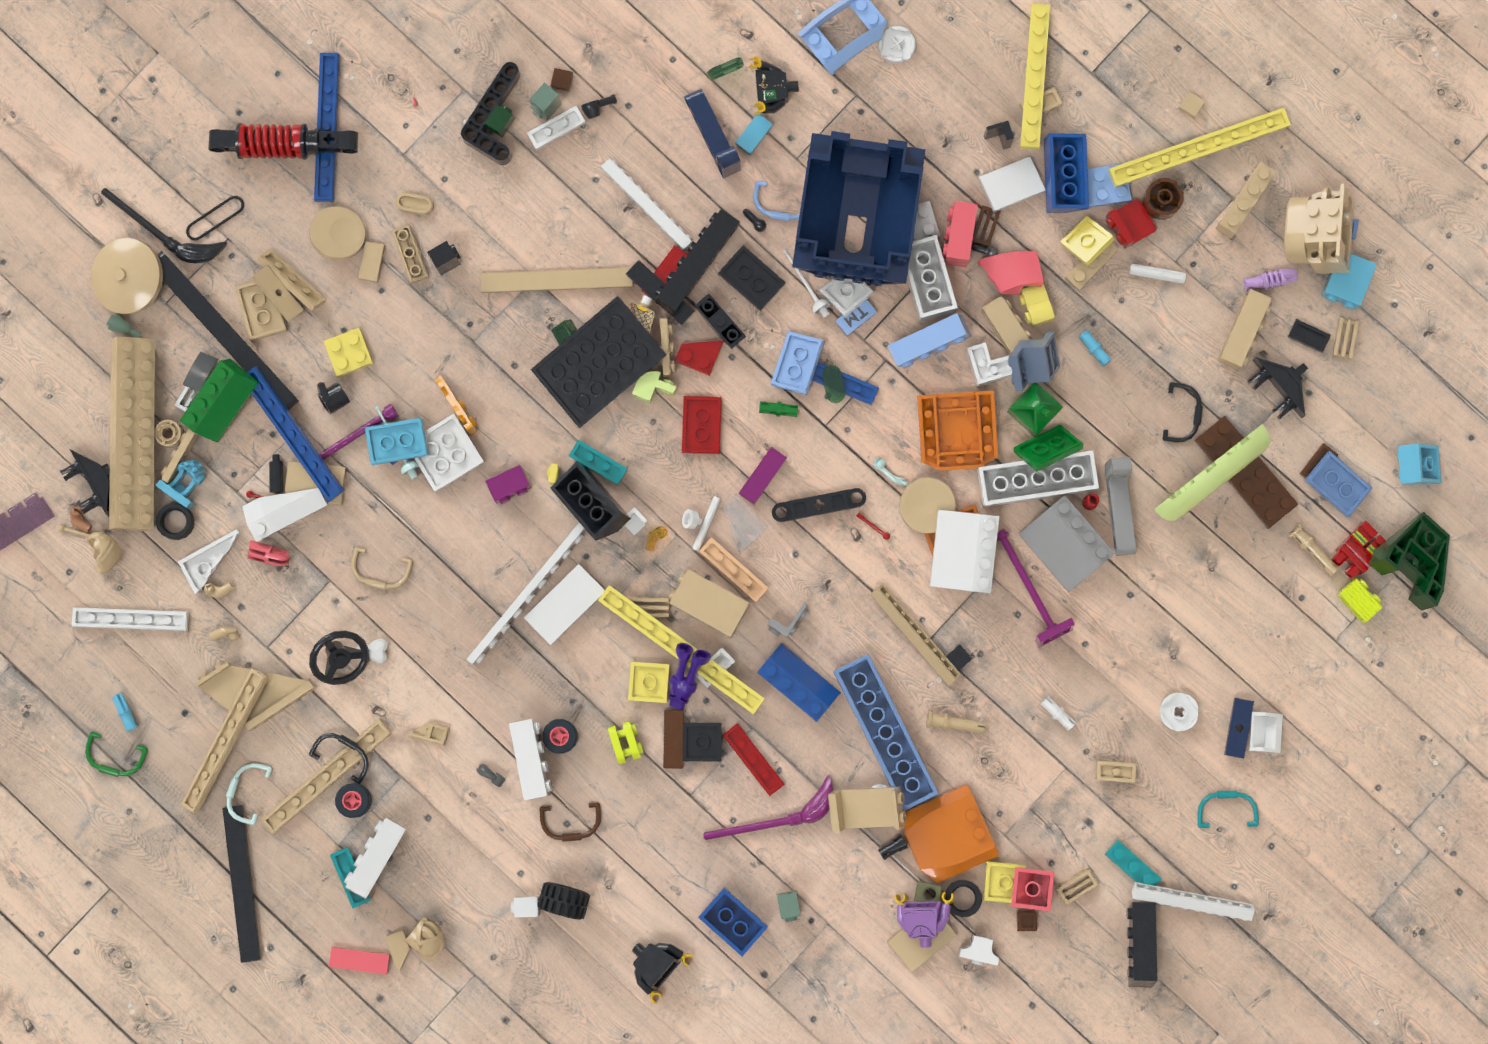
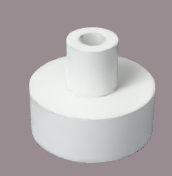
M688 509L684 512L682 517L684 528L695 529L697 525H701L702 518L699 517L697 511Z

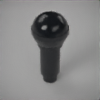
M743 210L742 213L753 224L757 232H763L766 229L767 224L764 220L758 219L750 210Z

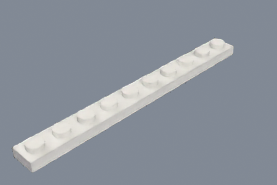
M578 523L467 658L470 663L475 665L483 661L486 657V654H484L488 648L492 649L499 641L497 637L500 633H506L511 626L509 624L513 618L517 619L523 612L521 608L524 604H529L535 597L533 593L538 588L542 589L547 583V576L550 573L554 574L560 567L558 563L561 559H566L572 552L571 547L581 542L584 538L585 528L580 523Z

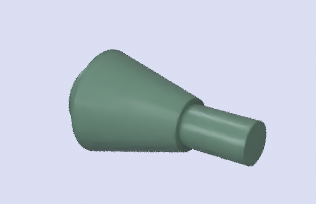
M118 313L115 316L111 315L107 322L108 330L125 335L128 334L133 338H141L142 333L133 329Z

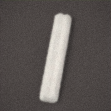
M1131 264L1130 266L1131 275L1182 284L1186 280V273L1138 264Z

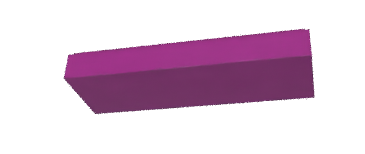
M771 447L738 494L752 504H755L787 457Z

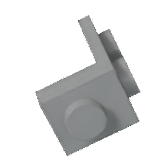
M804 602L788 628L771 618L767 624L770 627L769 631L776 636H779V634L786 638L788 635L793 636L798 628L795 625L798 619L803 620L809 611L806 609L808 604Z

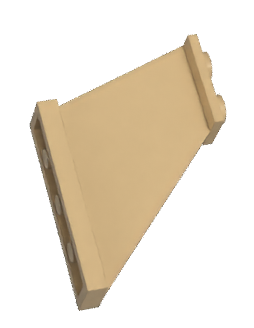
M223 661L214 667L215 670L210 674L206 672L199 676V681L195 685L229 711L251 669L233 666L232 663H225ZM260 671L269 678L245 726L249 731L255 730L317 688L315 684L308 680Z

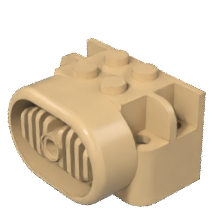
M1341 184L1340 191H1331L1329 188H1324L1323 192H1317L1312 196L1292 197L1289 199L1286 208L1284 249L1287 261L1290 264H1310L1313 271L1318 274L1349 273L1354 200L1345 184Z

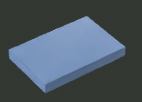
M1327 451L1304 480L1345 517H1350L1372 489L1369 484L1331 451Z

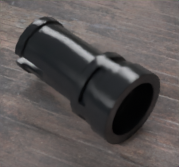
M900 834L893 839V842L878 849L885 861L895 853L906 850L908 846Z

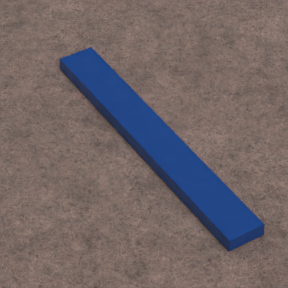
M320 53L317 128L320 131H337L339 53ZM336 153L316 155L315 202H334Z
M257 366L253 367L247 373L259 383L252 392V395L326 500L331 502L345 491L259 368Z

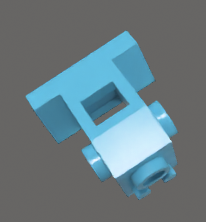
M192 459L182 461L178 465L177 470L179 473L170 484L159 480L156 484L159 489L190 510L195 503L189 500L188 497L194 488L200 485L206 477L204 475L206 469L202 467L199 461ZM186 474L193 478L187 488L180 484Z

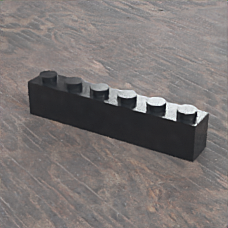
M723 209L719 213L714 212L709 220L711 224L708 228L703 227L698 235L700 239L697 243L692 242L687 250L689 254L686 258L684 256L681 257L677 263L678 269L675 272H670L666 278L667 284L664 287L660 286L655 293V296H657L655 303L673 316L739 226L740 221Z

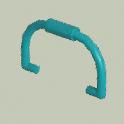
M1237 790L1217 791V793L1209 794L1203 798L1198 807V827L1209 828V823L1202 822V812L1206 802L1216 797L1218 799L1242 797L1249 801L1254 812V822H1247V827H1257L1259 825L1257 804L1252 797L1245 793L1237 792Z

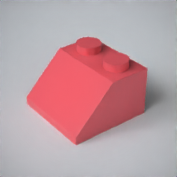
M1015 867L1011 907L1050 911L1054 872Z

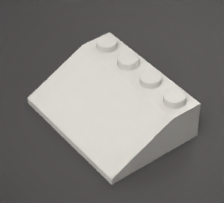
M938 510L930 586L991 593L999 516Z

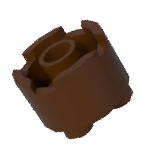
M1160 178L1149 185L1143 196L1144 208L1152 218L1157 220H1166L1173 217L1184 201L1183 190H1181L1175 180L1170 178ZM1161 196H1164V197H1165V199H1164V200H1166L1165 202L1161 201V199H1160Z

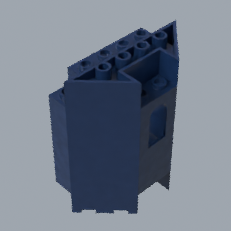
M831 131V136L812 133L792 267L813 274L814 277L828 280L831 276L837 281L851 279L853 283L863 284L865 281L867 285L873 286L906 284L926 149L907 147L908 142L891 139L888 140V144L851 139L850 133ZM848 215L867 218L863 246L856 253L847 251L844 246Z

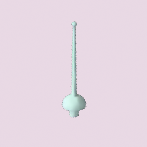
M376 406L375 409L378 411L383 423L387 424L379 407ZM403 460L404 464L401 467V474H409L411 480L417 478L418 475L415 471L419 467L417 462Z

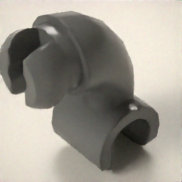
M479 764V768H476L479 775L490 779L498 787H501L505 781L502 775L499 773L495 774L485 764Z

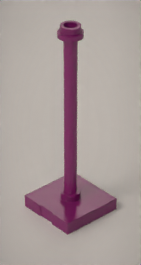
M1003 529L997 533V541H1001L1047 626L1046 631L1037 635L1035 640L1038 648L1071 632L1075 623L1072 618L1058 625L1053 622L1007 538L1009 533Z

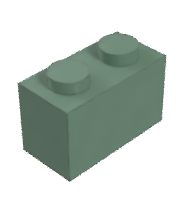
M545 82L529 99L533 114L539 119L543 117L546 121L562 105L559 94Z
M796 891L777 894L781 919H785L786 922L797 920V916H800Z

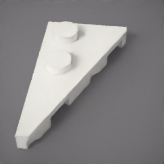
M238 529L178 561L195 594L202 590L240 536Z

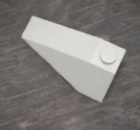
M319 488L259 497L242 507L247 526L257 542L327 506L328 503Z

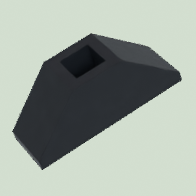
M710 294L706 295L695 305V308L710 328L731 349L746 338L745 334Z

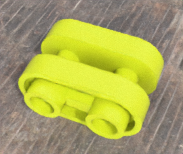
M630 721L622 723L624 728L617 731L616 726L608 727L619 765L626 763V756L632 755L633 760L641 758L640 754L644 753L641 742H636L635 735H638L635 723L631 724ZM626 736L629 748L622 749L619 738Z

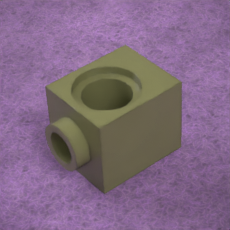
M918 881L914 901L942 902V894L944 893L941 890L942 886ZM929 888L935 891V896L932 899H926L924 895L925 891Z

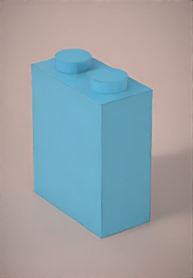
M1351 254L1349 273H1330L1321 295L1329 302L1336 303L1337 301L1342 303L1343 307L1354 310L1359 308L1377 264Z

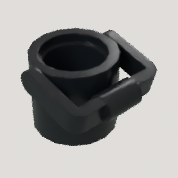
M324 382L317 384L318 398L330 415L350 403L349 398L338 382L326 388Z

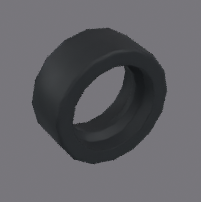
M179 503L165 505L156 516L157 530L161 535L171 540L186 538L194 528L195 519L193 513ZM174 510L182 512L186 517V526L177 533L168 531L164 525L166 515Z
M957 880L946 889L945 899L950 900L951 894L959 887L971 889L975 896V901L971 908L960 910L953 903L950 904L951 912L954 915L970 917L980 909L982 893L973 882Z

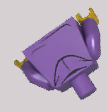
M946 892L942 894L944 904L941 901L908 902L909 897L905 893H903L902 901H900L898 894L894 896V900L898 903L897 922L908 933L909 938H919L920 947H931V938H936L939 932L944 930L950 916V904L955 900L953 893L950 900L945 899Z

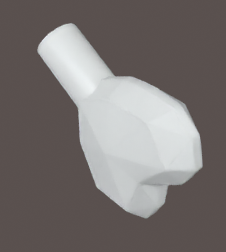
M376 639L368 645L369 658L378 664L384 663L387 660L385 651L388 643L385 639Z

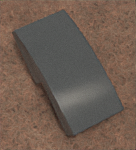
M200 352L192 364L183 385L199 392L215 369L219 359Z

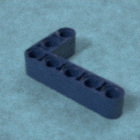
M699 89L684 96L723 179L741 171L739 155L734 146L730 147L703 90Z

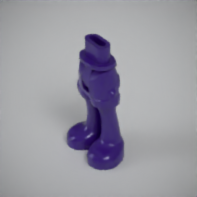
M679 643L675 649L679 659L676 674L671 677L669 682L671 685L669 705L683 710L685 704H688L691 695L696 692L697 683L695 679L697 672L702 665L710 661L711 654L705 650H696L692 656L688 675L685 677L686 666L693 648L689 644Z

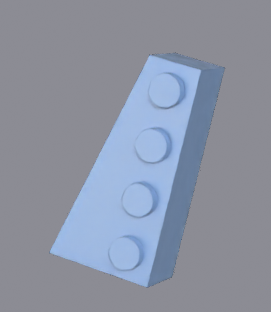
M956 313L888 345L896 365L905 369L912 366L913 362L918 359L921 361L931 357L932 353L942 352L948 349L949 346L959 344L972 336L963 316Z

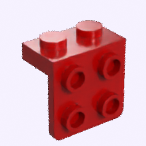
M1139 199L1133 200L1118 210L1113 209L1106 215L1107 225L1110 229H1113L1118 243L1124 249L1151 235L1157 229Z

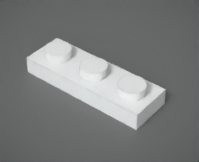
M574 106L527 132V135L537 151L586 124L577 106Z

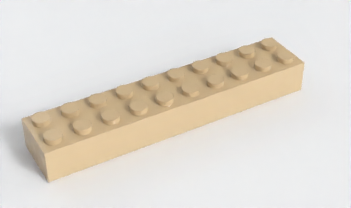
M117 336L111 340L109 530L149 531L154 529L155 339Z

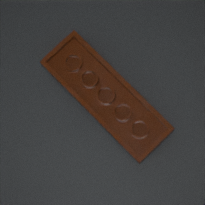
M1224 416L1194 441L1208 458L1214 462L1241 441L1243 437ZM1259 456L1228 480L1267 529L1271 528L1299 505Z

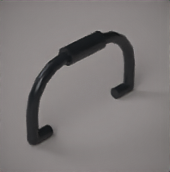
M1170 382L1168 393L1173 394L1174 387L1187 389L1194 394L1197 402L1193 421L1194 427L1191 433L1183 438L1168 437V430H1163L1162 439L1168 442H1185L1192 439L1197 433L1198 427L1201 425L1203 406L1201 405V398L1198 392L1192 386Z
M326 733L318 737L309 752V756L316 760H319L320 756L315 754V751L320 742L326 738L338 739L340 743L354 751L357 750L361 754L364 762L363 770L359 778L354 775L351 777V780L361 784L367 773L369 763L365 751L358 746L359 744L344 735Z

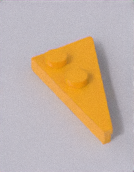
M439 376L435 381L464 424V427L470 435L476 433L475 426L478 424L472 415L467 416L465 413L467 408L462 400L457 401L442 376Z

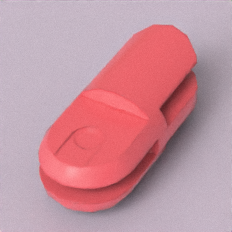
M250 541L247 559L276 566L288 564L290 555L286 550L261 542Z

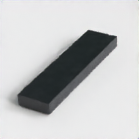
M639 260L626 273L654 301L657 297L655 293L659 287L666 285ZM683 302L674 316L668 311L666 312L682 326L695 311Z

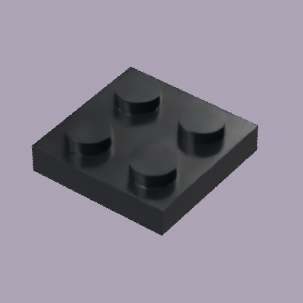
M683 723V762H722V723Z

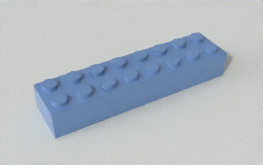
M869 654L833 671L890 787H901V792L904 794L903 811L939 794Z

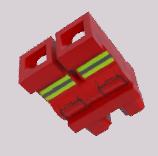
M1364 521L1335 550L1336 553L1331 560L1338 566H1341L1346 561L1350 567L1345 571V574L1350 579H1353L1365 573L1371 567L1369 562L1375 549L1386 540L1381 535L1376 536L1378 532L1367 521Z

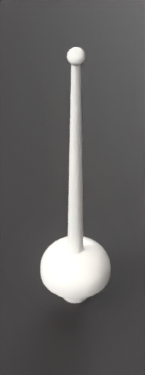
M783 250V253L786 254L791 264H793V260L788 255L787 250ZM795 268L815 301L812 308L815 315L821 313L823 318L828 317L830 313L827 308L830 306V302L826 299L819 300L799 269Z

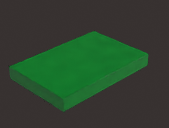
M1058 425L1015 446L1014 453L1038 472L1084 449L1079 439L1062 425Z

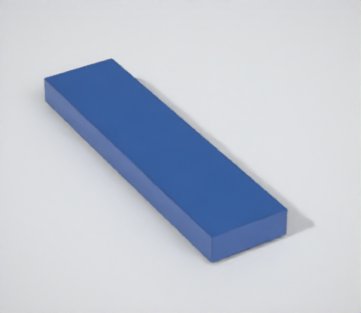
M820 362L817 364L812 381L870 406H872L879 387Z

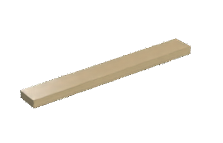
M630 268L480 273L481 293L633 287V281L626 275Z
M251 668L181 803L182 806L193 814L199 813L269 678L255 668Z
M378 719L353 741L358 743V746L368 755L392 733ZM346 746L265 815L261 822L274 835L363 759L361 754L357 750L354 751Z

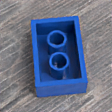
M725 887L698 917L742 957L768 928L766 923Z

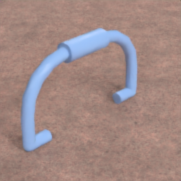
M756 181L754 203L762 214L770 216L772 219L784 221L799 219V214L790 215L788 213L765 210L758 201L759 187H766L767 182Z

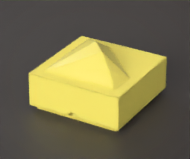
M551 463V466L548 468L547 477L550 485H553L559 479L560 466L558 464Z

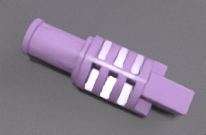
M1295 268L1278 269L1277 271L1273 270L1272 273L1268 271L1267 274L1263 272L1260 276L1243 279V284L1246 291L1256 288L1268 289L1295 282L1298 275Z

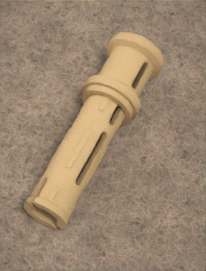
M1302 524L1289 533L1288 536L1290 538L1293 537L1297 541L1300 549L1306 550L1329 576L1339 569L1314 542V537L1310 536L1303 529Z
M928 711L926 728L932 726L942 728L945 731L950 728L984 734L986 722L950 717L947 713L942 715Z

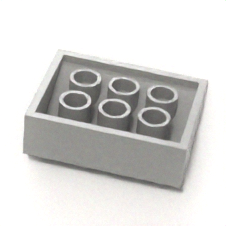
M1065 495L1019 533L1020 537L1068 593L1115 554Z

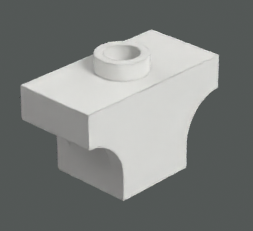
M972 935L970 944L967 947L959 948L958 956L972 959L971 963L983 966L984 962L998 966L999 957L995 956L992 952V939Z

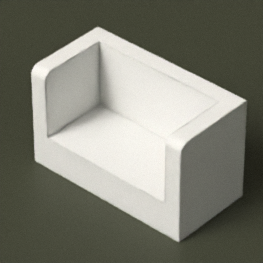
M1252 712L1249 751L1280 753L1283 714Z

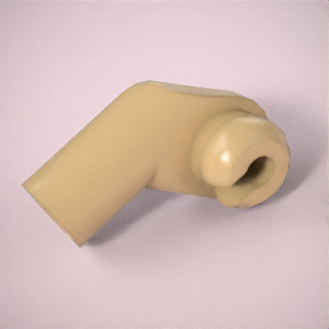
M230 582L221 587L212 583H207L204 586L205 593L217 599L224 597L234 590Z
M221 627L210 632L209 637L212 641H215L224 636H229V640L234 641L239 638V634L236 628Z

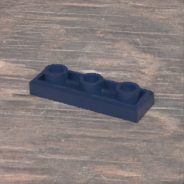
M1234 698L1224 755L1244 759L1254 701ZM1237 725L1241 726L1240 732L1236 730Z

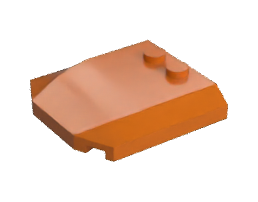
M994 390L917 395L922 463L938 470L946 471L975 469L983 467L998 458Z
M967 784L905 811L907 820L904 826V835L919 869L936 883L999 856Z

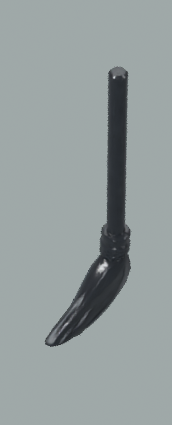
M103 188L101 191L103 196L161 240L168 250L175 253L180 260L186 263L196 264L211 261L227 245V242L181 244L173 237L166 236L107 188Z

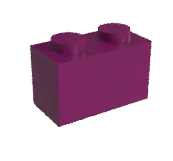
M521 465L485 481L496 504L499 502L500 504H505L511 500L510 497L516 494L522 496L528 493V489L531 488Z

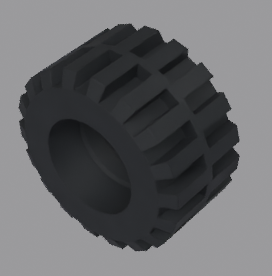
M553 882L543 883L537 906L549 913L581 920L585 917L590 895L576 888Z

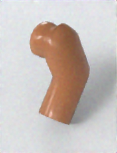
M73 507L70 511L72 525L89 533L92 525L84 521L81 508Z

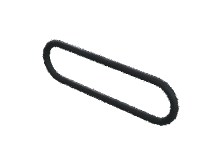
M238 196L229 197L190 223L186 228L187 237L191 240L203 238L239 214L244 208L243 200ZM232 199H238L241 202V208L199 237L194 238L190 236L189 229L192 225Z

